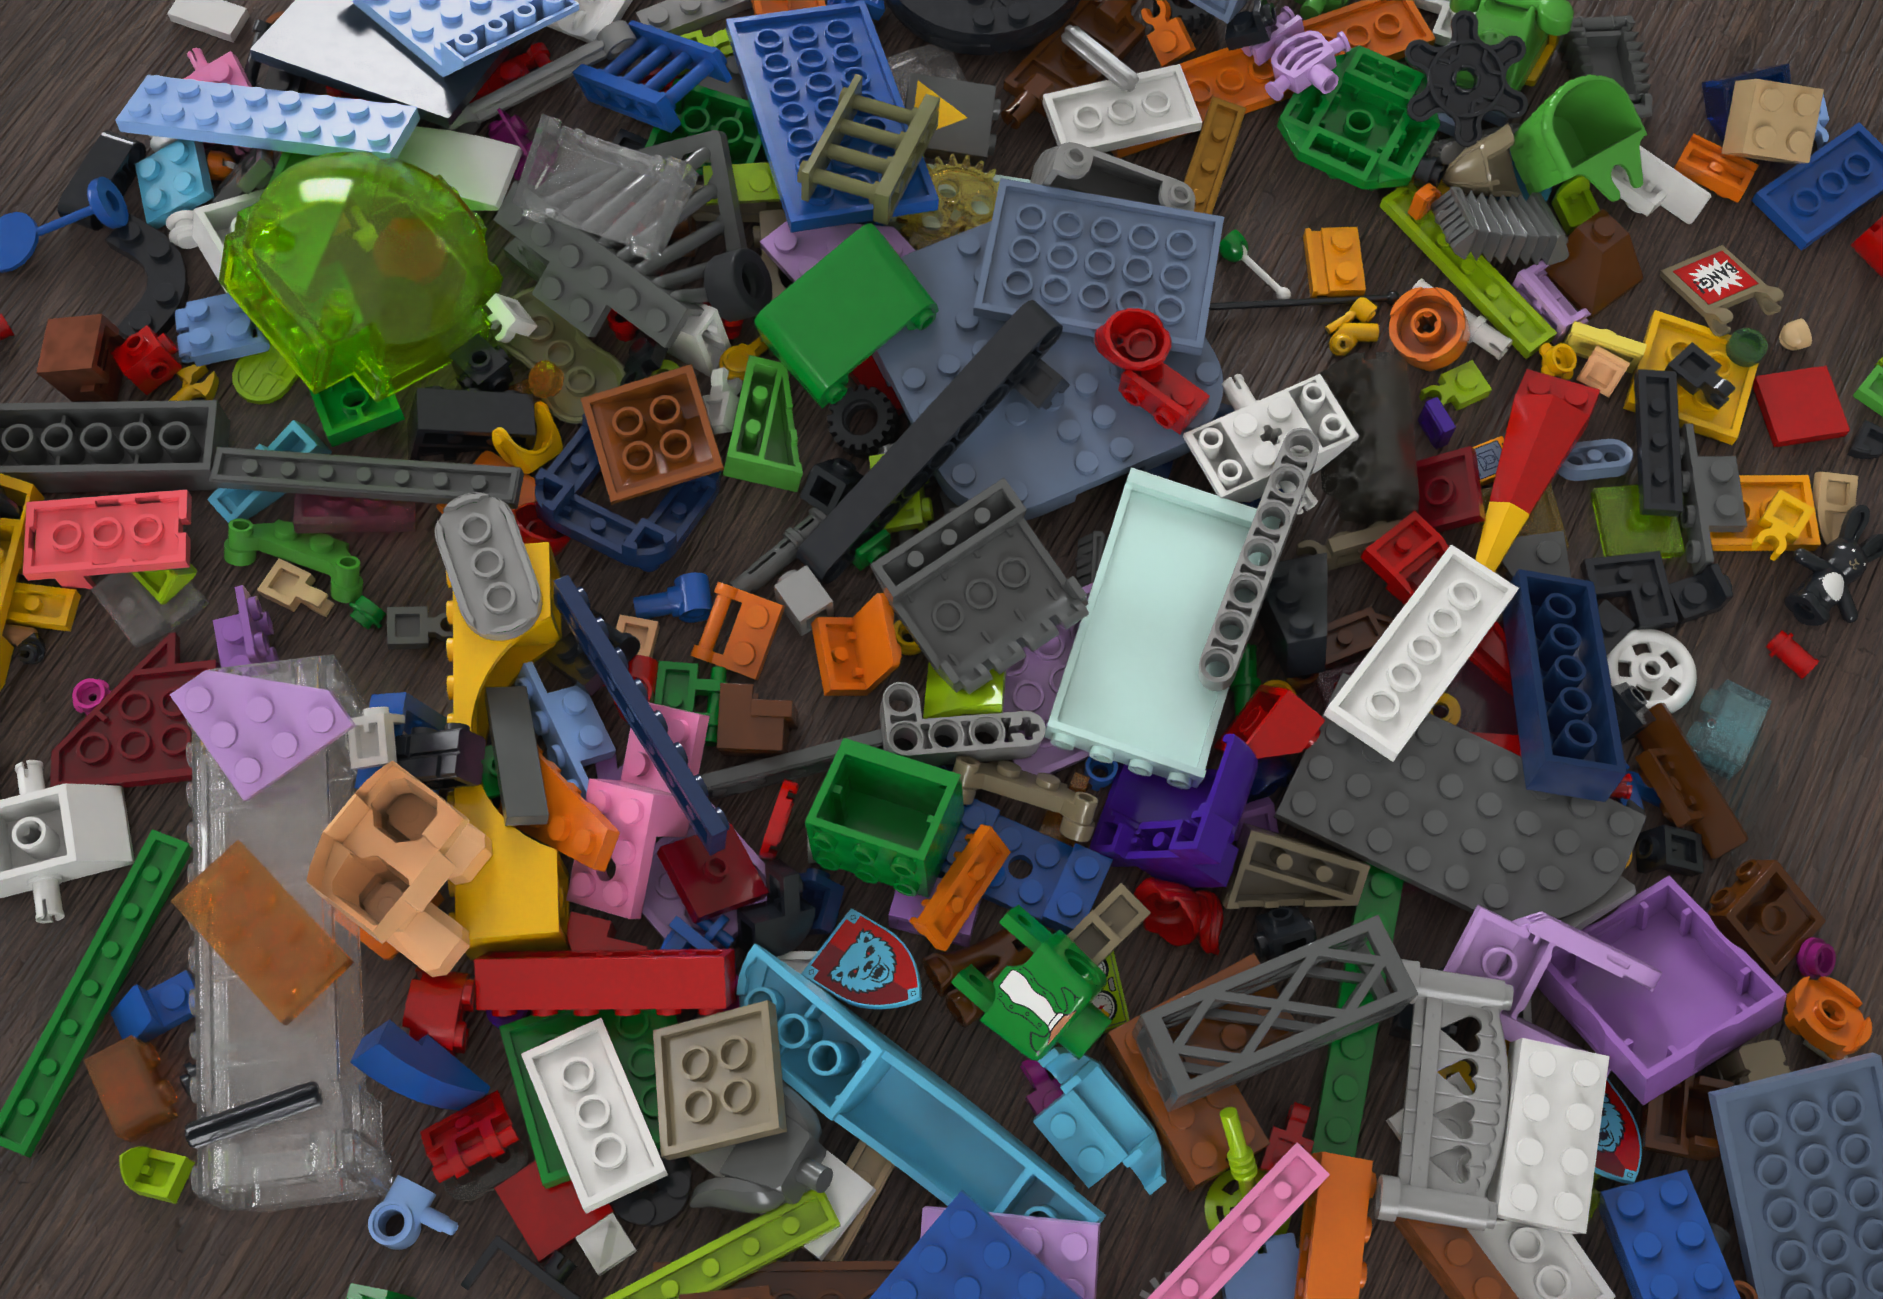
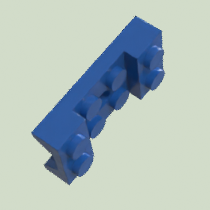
M974 799L970 805H964V816L938 878L943 879L955 861L953 856L955 851L962 852L968 844L964 839L967 834H974L980 824L991 826L1011 853L981 898L1008 910L1020 905L1042 925L1055 931L1061 929L1068 935L1090 913L1102 884L1109 873L1113 859L1075 843L1074 847L1019 824L1001 816L999 809L977 799ZM1015 860H1024L1029 863L1032 872L1028 877L1018 879L1010 874L1008 866Z

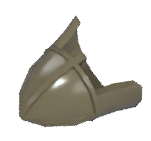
M1506 124L1493 134L1476 141V144L1464 149L1449 164L1442 177L1443 183L1448 187H1460L1466 195L1472 190L1475 197H1479L1481 193L1488 198L1491 193L1494 197H1501L1502 195L1511 197L1513 194L1515 198H1518L1519 194L1522 195L1510 156L1509 147L1514 145L1515 142L1510 125Z

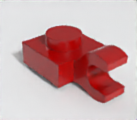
M1294 1102L1289 1107L1284 1130L1274 1126L1271 1127L1268 1136L1270 1145L1264 1150L1258 1169L1269 1172L1297 1142L1311 1154L1314 1141L1302 1137L1311 1107Z

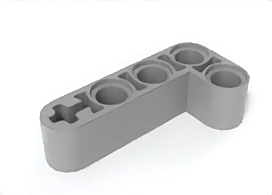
M896 682L888 686L883 694L880 706L883 749L932 766L955 764L957 756H970L979 762L1025 759L1037 752L1046 731L1044 720L1038 714L1031 711L922 719L918 692L912 685L906 682ZM901 700L909 706V709L904 712H897L892 709L889 703ZM1019 730H1024L1025 735L1031 737V739L1026 740L1023 733H1018ZM986 732L993 737L994 743L983 744L976 739L975 734ZM946 735L953 740L954 745L948 748L942 747L936 743L935 737ZM900 738L911 741L914 748L909 751H902L895 746L894 741Z

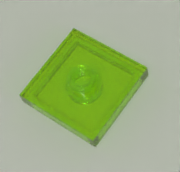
M1639 485L1593 489L1591 498L1604 557L1660 551L1662 558L1681 557L1685 553L1677 517L1640 515Z

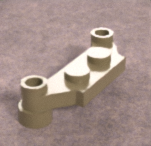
M970 756L956 757L952 772L961 774L964 805L972 804L976 790L983 789L1063 815L1059 828L1062 835L1079 842L1090 841L1095 827L1093 817L1099 802L1095 796L1085 792L1075 793L1067 788L1068 784L1061 783L1060 779L1048 773L1032 774L1023 771L1019 765L1010 761L980 763Z

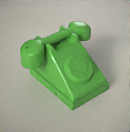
M1450 0L1449 3L1450 9L1455 13L1462 10L1476 12L1478 36L1485 44L1496 45L1508 36H1518L1525 42V56L1519 62L1511 65L1506 73L1507 83L1517 91H1521L1548 43L1549 34L1553 36L1567 34L1571 30L1574 15L1573 7L1567 0ZM1467 71L1457 73L1456 85L1463 89H1472L1474 85L1473 76Z

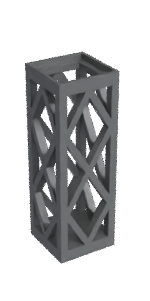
M1376 915L1140 1015L1132 1035L1167 1112H1171L1395 1016L1418 995V992L1379 915ZM1367 941H1369L1375 955L1370 953L1366 945ZM1329 961L1357 964L1361 973L1317 966ZM1382 970L1394 991L1392 994L1381 975ZM1304 977L1357 984L1341 1009L1289 1001ZM1290 978L1277 999L1251 995ZM1370 990L1375 1001L1359 1007ZM1227 1004L1267 1009L1269 1011L1265 1016L1217 1008ZM1281 1012L1331 1020L1315 1024L1277 1017ZM1203 1018L1258 1026L1241 1053L1186 1045ZM1188 1021L1173 1043L1168 1029ZM1270 1028L1298 1033L1254 1052ZM1180 1056L1227 1064L1215 1067L1182 1062ZM1188 1074L1198 1075V1076L1195 1077V1078L1190 1079L1189 1076H1188Z

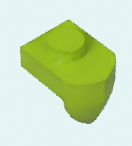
M1580 175L1566 180L1556 191L1552 200V206L1566 235L1571 234L1578 226L1600 211L1590 191V181Z
M145 1146L131 1148L119 1155L120 1173L129 1189L139 1195L174 1204L177 1203L195 1165V1162L186 1156Z

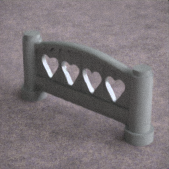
M1401 959L1418 995L1409 1003L1413 1004L1398 1177L1380 1174L1374 1200L1375 1219L1395 1222L1397 1217L1479 1231H1485L1486 1228L1494 1229L1497 1220V1203L1488 1200L1486 1190L1497 1165L1507 1122L1509 1072L1500 1012L1502 1010L1510 1011L1514 994L1513 985L1505 984L1504 980L1422 968L1419 961ZM1466 1017L1475 1018L1480 1024V1030L1475 1035L1479 1043L1477 1051H1466L1441 1029ZM1464 1059L1471 1060L1477 1068L1475 1076L1471 1078L1475 1084V1092L1472 1095L1462 1094L1437 1072ZM1458 1103L1469 1104L1473 1109V1117L1468 1121L1472 1129L1471 1136L1468 1139L1459 1138L1433 1115ZM1457 1146L1466 1148L1470 1155L1469 1162L1464 1166L1468 1171L1467 1181L1462 1184L1456 1183L1429 1159Z

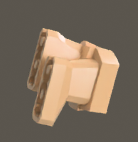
M391 761L363 783L325 828L315 850L306 881L319 896L381 944L387 941L432 977L447 975L470 947L469 931L430 901L447 879L455 885L471 882L493 855L492 840L469 823L470 820L442 797L397 763Z

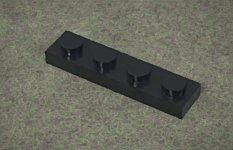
M1638 369L1634 375L1640 515L1679 517L1683 512L1677 374L1676 371Z

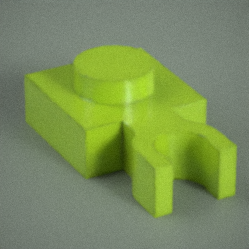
M1471 360L1442 373L1437 381L1440 386L1431 385L1422 389L1419 398L1422 401L1427 397H1438L1444 407L1451 402L1456 411L1488 397L1492 388L1474 361Z

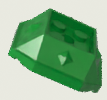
M1361 45L1351 48L1349 52H1345V54L1335 56L1337 66L1331 70L1339 78L1335 89L1330 93L1324 94L1311 84L1299 94L1294 92L1279 118L1277 127L1297 160L1325 172L1331 179H1341L1362 190L1367 189L1369 191L1408 186L1440 127L1437 113L1424 122L1412 120L1407 113L1409 100L1424 91L1427 84L1426 75Z

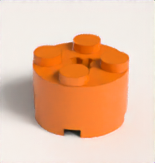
M1438 287L1414 288L1404 293L1391 309L1389 320L1390 339L1400 356L1410 365L1429 372L1435 371L1453 363L1465 350L1470 338L1469 323L1461 304L1449 291ZM1428 324L1431 327L1434 326L1435 330L1431 333L1424 332L1423 327Z

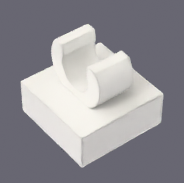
M495 293L486 303L493 314L487 317L484 324L486 327L495 330L502 324L500 333L495 337L499 342H510L516 333L529 336L537 328V324L516 299Z

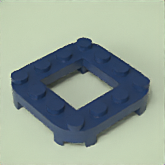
M584 413L582 415V427L547 470L540 468L536 475V515L550 528L625 565L637 567L646 572H653L675 555L714 502L720 490L721 471L674 485L647 520L642 517L639 523L636 524L581 497L582 493L601 470Z

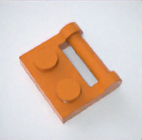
M717 582L714 593L717 594L699 645L694 644L690 656L758 680L786 606ZM732 600L742 603L722 655L714 652L713 649Z

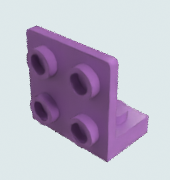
M244 585L236 586L235 592L239 614L213 620L221 671L223 673L276 681L275 671L280 670V662L275 647H270L268 635L274 634L270 615L267 611L262 612L257 596L251 597Z

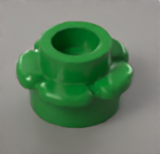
M361 595L355 603H349V606L353 609L349 616L365 629L369 630L372 625L377 628L382 627L380 622L387 614L368 598Z

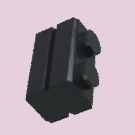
M447 723L444 725V730L441 731L428 727H413L411 734L395 737L397 764L431 790L479 786L482 783L483 764L481 760L484 759L486 740L483 736L471 732L470 726L461 723Z

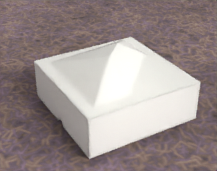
M613 1212L575 1237L599 1276L637 1251Z

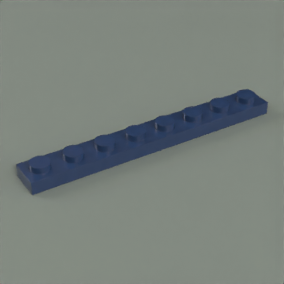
M569 575L554 580V604L707 852L711 856L725 849L729 823L724 812L719 807L714 809L707 798L709 793L704 780L699 774L695 776L692 774L687 766L688 758L684 748L679 742H672L667 734L668 726L665 718L659 710H652L648 703V694L645 686L639 678L634 680L629 673V665L625 654L619 647L614 649L609 641V631L601 617L595 618L590 610V601L585 590L581 586L576 588Z

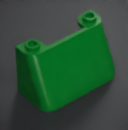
M869 223L856 230L767 304L757 315L755 326L766 346L816 403L823 408L828 403L831 405L837 403L846 395L848 391L846 386L849 382L848 374L904 327L910 331L916 328L919 331L927 328L935 320L939 309L936 302L887 239L872 223Z

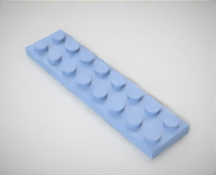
M147 75L115 121L120 132L394 165L418 124L420 117L417 106L400 105L398 103L374 102L363 99H349L329 95H315L295 91H281L261 87Z

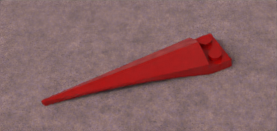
M1413 511L1368 546L1360 558L1388 584L1385 589L1405 605L1449 546L1444 538L1416 511ZM1496 621L1469 657V660L1513 697L1505 632Z

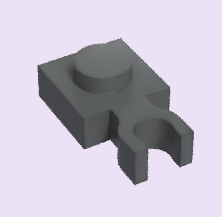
M428 606L387 607L388 650L429 649L428 638L436 637L443 642H446L447 638H453V631L446 632L441 628L443 624L448 623L446 612L439 614L437 617H428Z

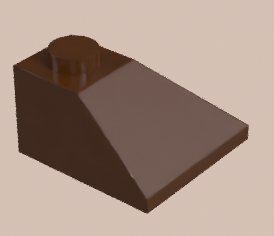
M1604 208L1578 226L1569 235L1568 243L1566 244L1569 257L1544 269L1547 272L1546 276L1579 311L1586 308L1591 313L1587 317L1588 320H1591L1643 280V274L1630 234Z

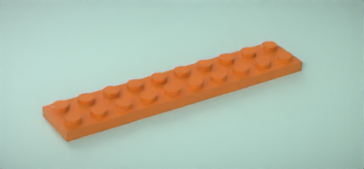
M1361 0L1303 21L1305 32L1310 30L1318 31L1329 42L1337 37L1338 32L1342 31L1346 35L1351 48L1361 45L1394 61L1405 58L1404 52L1410 42L1421 39L1434 46L1436 40L1413 0ZM1228 47L1180 63L1202 119V125L1213 96L1245 107V114L1289 99L1294 93L1287 89L1283 92L1284 97L1280 101L1271 98L1265 89V85L1269 81H1275L1271 58L1258 66L1254 61V56H1247L1241 48L1229 51ZM1341 51L1335 54V56L1345 54V52ZM1187 134L1113 150L1112 153L1114 157L1122 158Z

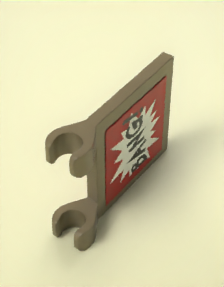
M1723 245L1660 271V277L1705 318L1710 330L1717 337L1731 332V328L1727 326V323L1732 322L1734 317L1733 313L1727 308L1755 297L1761 310L1766 315H1773L1781 311V306L1776 302L1784 299L1783 291L1777 287L1765 284Z

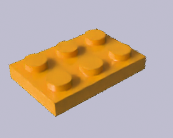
M1739 475L1747 527L1742 532H1710L1712 550L1774 551L1773 546L1769 542H1763L1757 550L1752 549L1753 540L1765 529L1759 526L1758 522L1780 489L1815 509L1809 475ZM1815 510L1793 544L1787 542L1785 551H1795L1798 548L1815 551L1821 545Z

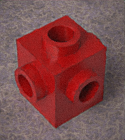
M148 325L139 332L129 336L122 345L111 352L123 374L145 395H148L162 383L170 380L175 373L183 368L175 356V353L179 350L174 342L165 333L158 336Z

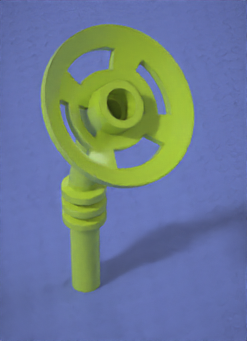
M1226 1107L1220 1111L1221 1121L1230 1149L1227 1152V1159L1231 1170L1220 1175L1213 1182L1206 1195L1204 1213L1210 1232L1220 1223L1216 1206L1223 1207L1225 1218L1230 1213V1207L1234 1208L1267 1174V1172L1257 1168L1253 1150L1246 1145L1238 1112L1234 1107ZM1237 1180L1239 1189L1232 1195L1222 1190L1229 1182ZM1291 1216L1273 1235L1286 1234ZM1261 1246V1248L1258 1250V1254H1262V1253H1263V1248H1262V1246Z

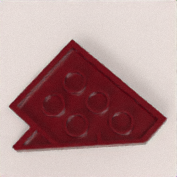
M176 632L169 633L51 751L50 787L67 783L115 785L127 788L220 778V766L170 696L171 693L205 670L220 672V664L216 659L180 663V637Z

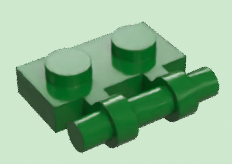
M659 661L654 704L710 716L704 745L717 746L720 683H727V669L719 666L712 667L710 679H699L700 668L697 663ZM697 695L708 697L706 713L695 712Z

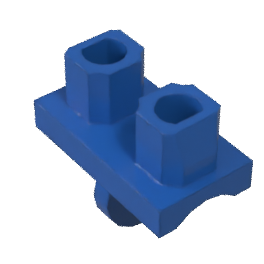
M722 914L716 922L707 919L696 923L707 932L703 937L676 915L668 925L671 931L660 949H691L692 947L695 949H718L712 944L715 940L728 949L735 941L730 934L723 930L730 919Z

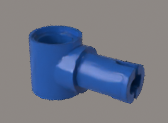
M697 572L677 577L674 580V586L667 587L665 592L633 597L636 617L643 619L672 614L674 618L679 617L683 622H701L709 618L713 607L709 578L706 574Z

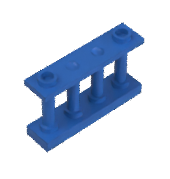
M634 20L629 22L628 25L637 40L603 70L581 64L572 72L588 101L670 133L681 125L674 111L676 109L675 104L703 79L709 76L726 83L732 79L726 67L727 59L718 48L710 47ZM642 54L648 55L624 77L618 76ZM664 61L670 62L646 84H639ZM684 69L691 70L666 93L659 92Z

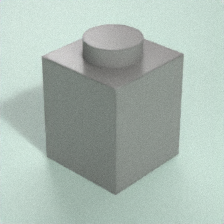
M807 565L798 571L793 569L786 572L779 578L777 584L774 585L777 603L786 606L784 613L801 636L812 630L811 623L816 617H834L833 600Z

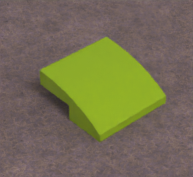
M929 663L923 719L965 716V714L1003 713L1006 670L998 674L994 669H991L989 672L992 675V680L971 694H968L964 689L956 693Z

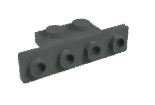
M1684 424L1679 430L1683 512L1680 514V521L1682 527L1687 530L1686 559L1688 563H1692L1693 575L1695 576L1703 573L1714 562L1710 532H1742L1747 527L1736 456H1698L1693 424Z

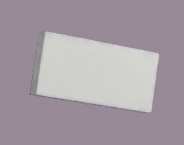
M175 0L167 13L172 22L233 43L250 17L247 8L224 0Z

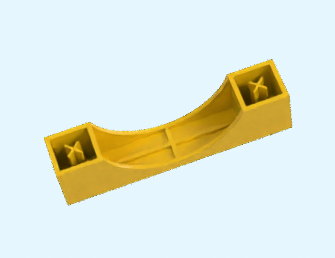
M549 542L524 544L543 599L541 613L537 621L524 634L503 641L483 638L474 633L466 624L460 612L454 591L453 600L446 602L447 621L449 625H453V638H447L446 641L448 661L453 662V675L447 676V694L449 700H453L454 712L447 715V723H461L470 726V731L483 736L486 744L489 734V723L484 698L486 687H511L516 681L523 663L530 661L535 663L562 639V615L554 604V580L561 578V574ZM446 571V580L448 588H452ZM483 782L479 786L454 788V791L448 792L447 802L470 820L469 823L492 840L493 855L471 882L455 885L448 879L450 897H455V912L449 913V916L469 931L470 947L465 952L469 959L474 960L488 951L571 950L567 937L570 904L569 901H566L569 888V872L557 849L538 843L524 835L514 826H505L504 817L495 808L492 799L488 798L483 789Z

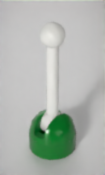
M1237 229L1231 231L1220 242L1218 253L1224 259L1230 262L1242 260L1276 292L1278 300L1290 299V290L1277 284L1247 255L1249 249L1248 242Z

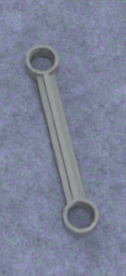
M615 21L604 27L598 33L595 40L469 103L450 128L444 126L442 128L444 130L473 135L480 128L482 122L499 114L498 108L505 111L573 76L572 72L581 64L591 67L606 58L614 60L633 44L637 38L626 21Z

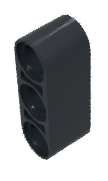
M109 130L104 131L62 193L58 202L59 216L63 217L90 206L87 197V187L93 179L98 177H106L111 180L122 196H124L137 176L135 164L146 158L145 145L140 141ZM95 214L74 222L94 231H99L104 227Z

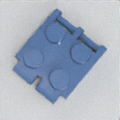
M254 287L186 302V308L176 310L175 322L176 332L179 333L177 342L181 362H195L198 367L268 351L270 349V342L264 333L267 318L266 314L261 310V302L264 299L263 290ZM253 304L254 313H250L249 305ZM252 329H256L257 337L253 338Z
M1294 1233L1271 1236L1262 1245L1263 1253L1258 1254L1257 1251L1221 1288L1223 1299H1294L1300 1249L1296 1247Z

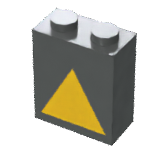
M910 73L905 99L906 109L919 108L926 94L940 98L938 127L923 154L924 157L984 166L987 156L994 155L997 135L990 133L992 120L998 121L1001 99L995 98L996 86Z

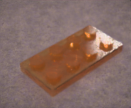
M239 839L171 900L175 907L277 1020L285 1026L292 1022L354 963L344 950Z

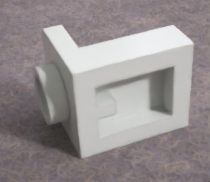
M371 707L363 709V716L351 718L356 727L348 731L351 769L385 766L391 761L397 763L394 725L405 724V715L389 713V707Z

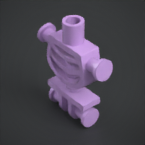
M1284 6L1281 8V13L1277 15L1276 25H1272L1270 41L1241 49L1247 56L1251 57L1253 55L1254 61L1258 66L1271 58L1275 81H1269L1265 85V89L1271 98L1280 101L1284 97L1283 92L1287 89L1299 94L1311 84L1324 94L1333 91L1339 81L1338 76L1331 71L1337 66L1335 54L1341 51L1347 53L1351 50L1346 35L1342 31L1338 32L1337 37L1329 42L1318 31L1310 30L1305 32L1302 18L1299 15L1295 16L1288 6Z

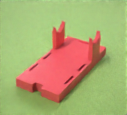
M188 490L26 502L23 575L28 581L56 579L62 588H86L97 591L98 586L90 578L92 575L190 568L191 539L186 532H183V525H191L192 496ZM35 533H36L35 551H34V539H35Z

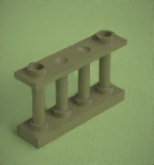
M855 74L849 87L842 88L838 99V107L808 161L803 160L801 162L797 182L802 183L801 200L809 202L818 184L867 198L869 203L874 205L873 221L888 225L938 127L940 98L926 94L919 108L906 109L862 96L863 76ZM861 111L906 124L908 129L906 132L901 131L900 134L855 122L853 119L857 112ZM848 135L895 149V154L893 157L888 156L885 159L840 146L843 137ZM833 159L881 173L882 179L880 182L875 181L874 184L830 172L826 169Z

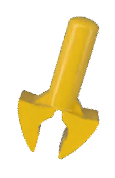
M194 364L185 367L176 373L183 382L182 388L168 401H189L199 397H203L205 400H213L218 389L219 378L215 371H213L205 381L196 383L198 379L202 378L209 371L206 365L197 367Z

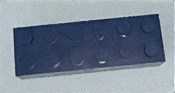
M1518 569L1510 583L1519 589L1502 612L1526 789L1606 802L1627 772L1594 582Z

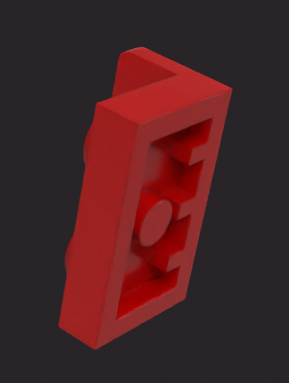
M1161 363L1157 367L1143 372H1133L1126 369L1121 374L1118 389L1128 403L1136 407H1142L1153 415V418L1160 426L1172 429L1179 435L1182 434L1206 406L1210 395L1165 363Z

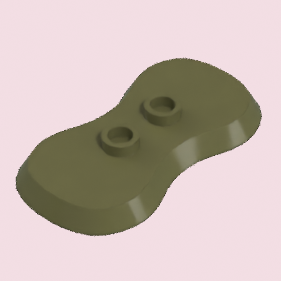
M536 286L525 289L511 298L518 300L537 324V328L529 336L516 333L510 342L503 343L495 339L502 329V324H500L496 330L492 329L494 339L505 352L519 359L530 368L537 379L542 401L548 405L549 411L553 416L567 423H582V415L585 412L580 398L620 386L622 378L626 375V372L623 370L624 366L614 355L594 344L587 335L533 296L532 292Z

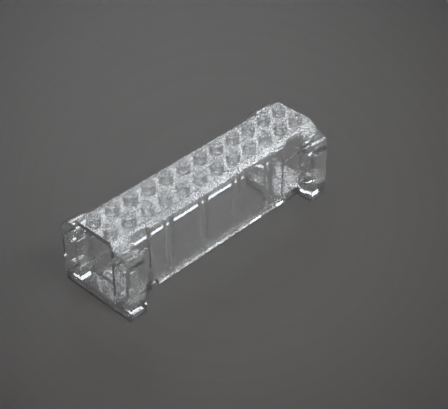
M334 654L210 669L211 671L330 690L334 693L350 718L363 716V709L369 708ZM192 728V742H188L186 745L187 762L192 767V782L187 783L186 794L189 806L193 807V822H189L187 825L188 843L193 848V863L188 864L187 876L191 889H194V904L188 907L189 926L191 930H194V946L189 948L188 960L192 973H195V989H191L189 992V1007L191 1014L195 1016L196 1032L190 1034L189 1047L192 1058L196 1059V1076H192L190 1080V1095L193 1103L197 1104V1120L309 1081L318 1083L323 1098V1103L318 1107L197 1148V1166H193L191 1171L193 1192L195 1194L198 1193V1199L224 1211L247 1210L250 1212H271L386 1196L393 1184L392 1156L384 1151L382 1102L366 1090V1074L350 1063L361 1039L364 1037L360 927L319 896L306 881L310 864L323 831L354 795L352 779L357 777L358 769H351L348 732L249 801H243Z

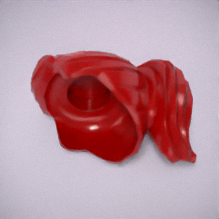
M1154 877L1146 878L1135 889L1134 896L1151 912L1143 921L1146 931L1158 934L1173 946L1188 945L1197 936L1202 949L1207 954H1219V936L1224 917L1221 901L1215 893L1207 890L1194 892L1183 884L1164 881Z

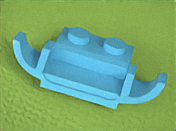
M1054 1047L1038 1061L1043 1068L1050 1071L1061 1084L1060 1088L1064 1093L1034 1117L1033 1123L1088 1189L1121 1162L1135 1172L1149 1195L1167 1182L1162 1147L1155 1126L1100 1061L1098 1062L1086 1054L1078 1060L1064 1047Z

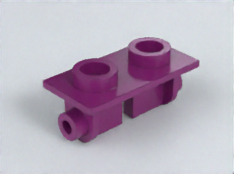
M498 108L497 111L502 119L500 121H493L489 125L488 135L490 139L520 146L523 152L514 172V178L528 183L534 178L533 173L538 169L549 175L550 172L543 163L546 156L534 141L528 139L526 134L529 132V129L518 115L510 116L501 108Z

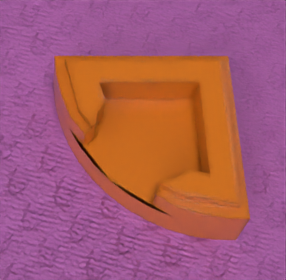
M1431 183L1424 185L1415 192L1408 214L1416 221L1422 219L1431 210L1432 203L1440 198L1442 193Z

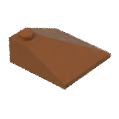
M692 364L580 398L612 505L724 470L708 411Z

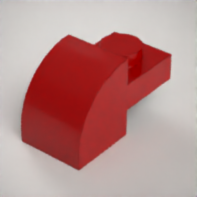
M573 911L570 913L567 924V937L572 950H649L647 946L614 939L617 931L610 920Z

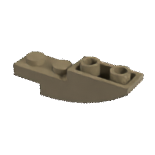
M1120 883L1067 936L1099 966L1151 912Z

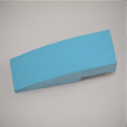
M293 420L268 447L259 444L255 448L259 450L317 454L332 453L308 426L296 420ZM217 488L207 500L229 523L234 519H249L278 500L285 493Z

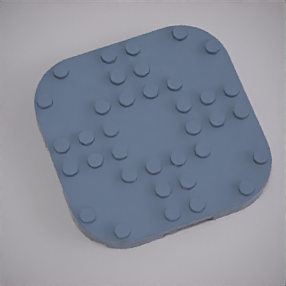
M991 221L901 257L936 302L939 309L935 320L927 328L921 331L917 328L910 331L904 327L872 354L888 387L892 386L911 425L1006 323V321L973 316ZM1062 331L1060 338L1041 359L1070 384L1064 393L1057 392L1050 401L1052 405L1049 409L1045 410L1043 407L1038 409L1013 388L935 472L934 477L951 501L957 506H961L1000 479L1005 478L1027 509L1024 519L1031 520L1075 502L1077 494L1130 472L1131 467L1135 469L1142 468L1145 472L1187 454L1191 450L1183 438L1184 433L1215 420L1223 396L1222 369L1206 337L1204 338L1201 356L1169 351L1163 362L1210 395L1206 406L1182 434L1179 435L1172 429L1160 426L1153 418V415L1142 407L1133 406L1124 399L1118 389L1121 374L1125 370L1112 364L1098 352L1094 344L1095 337Z

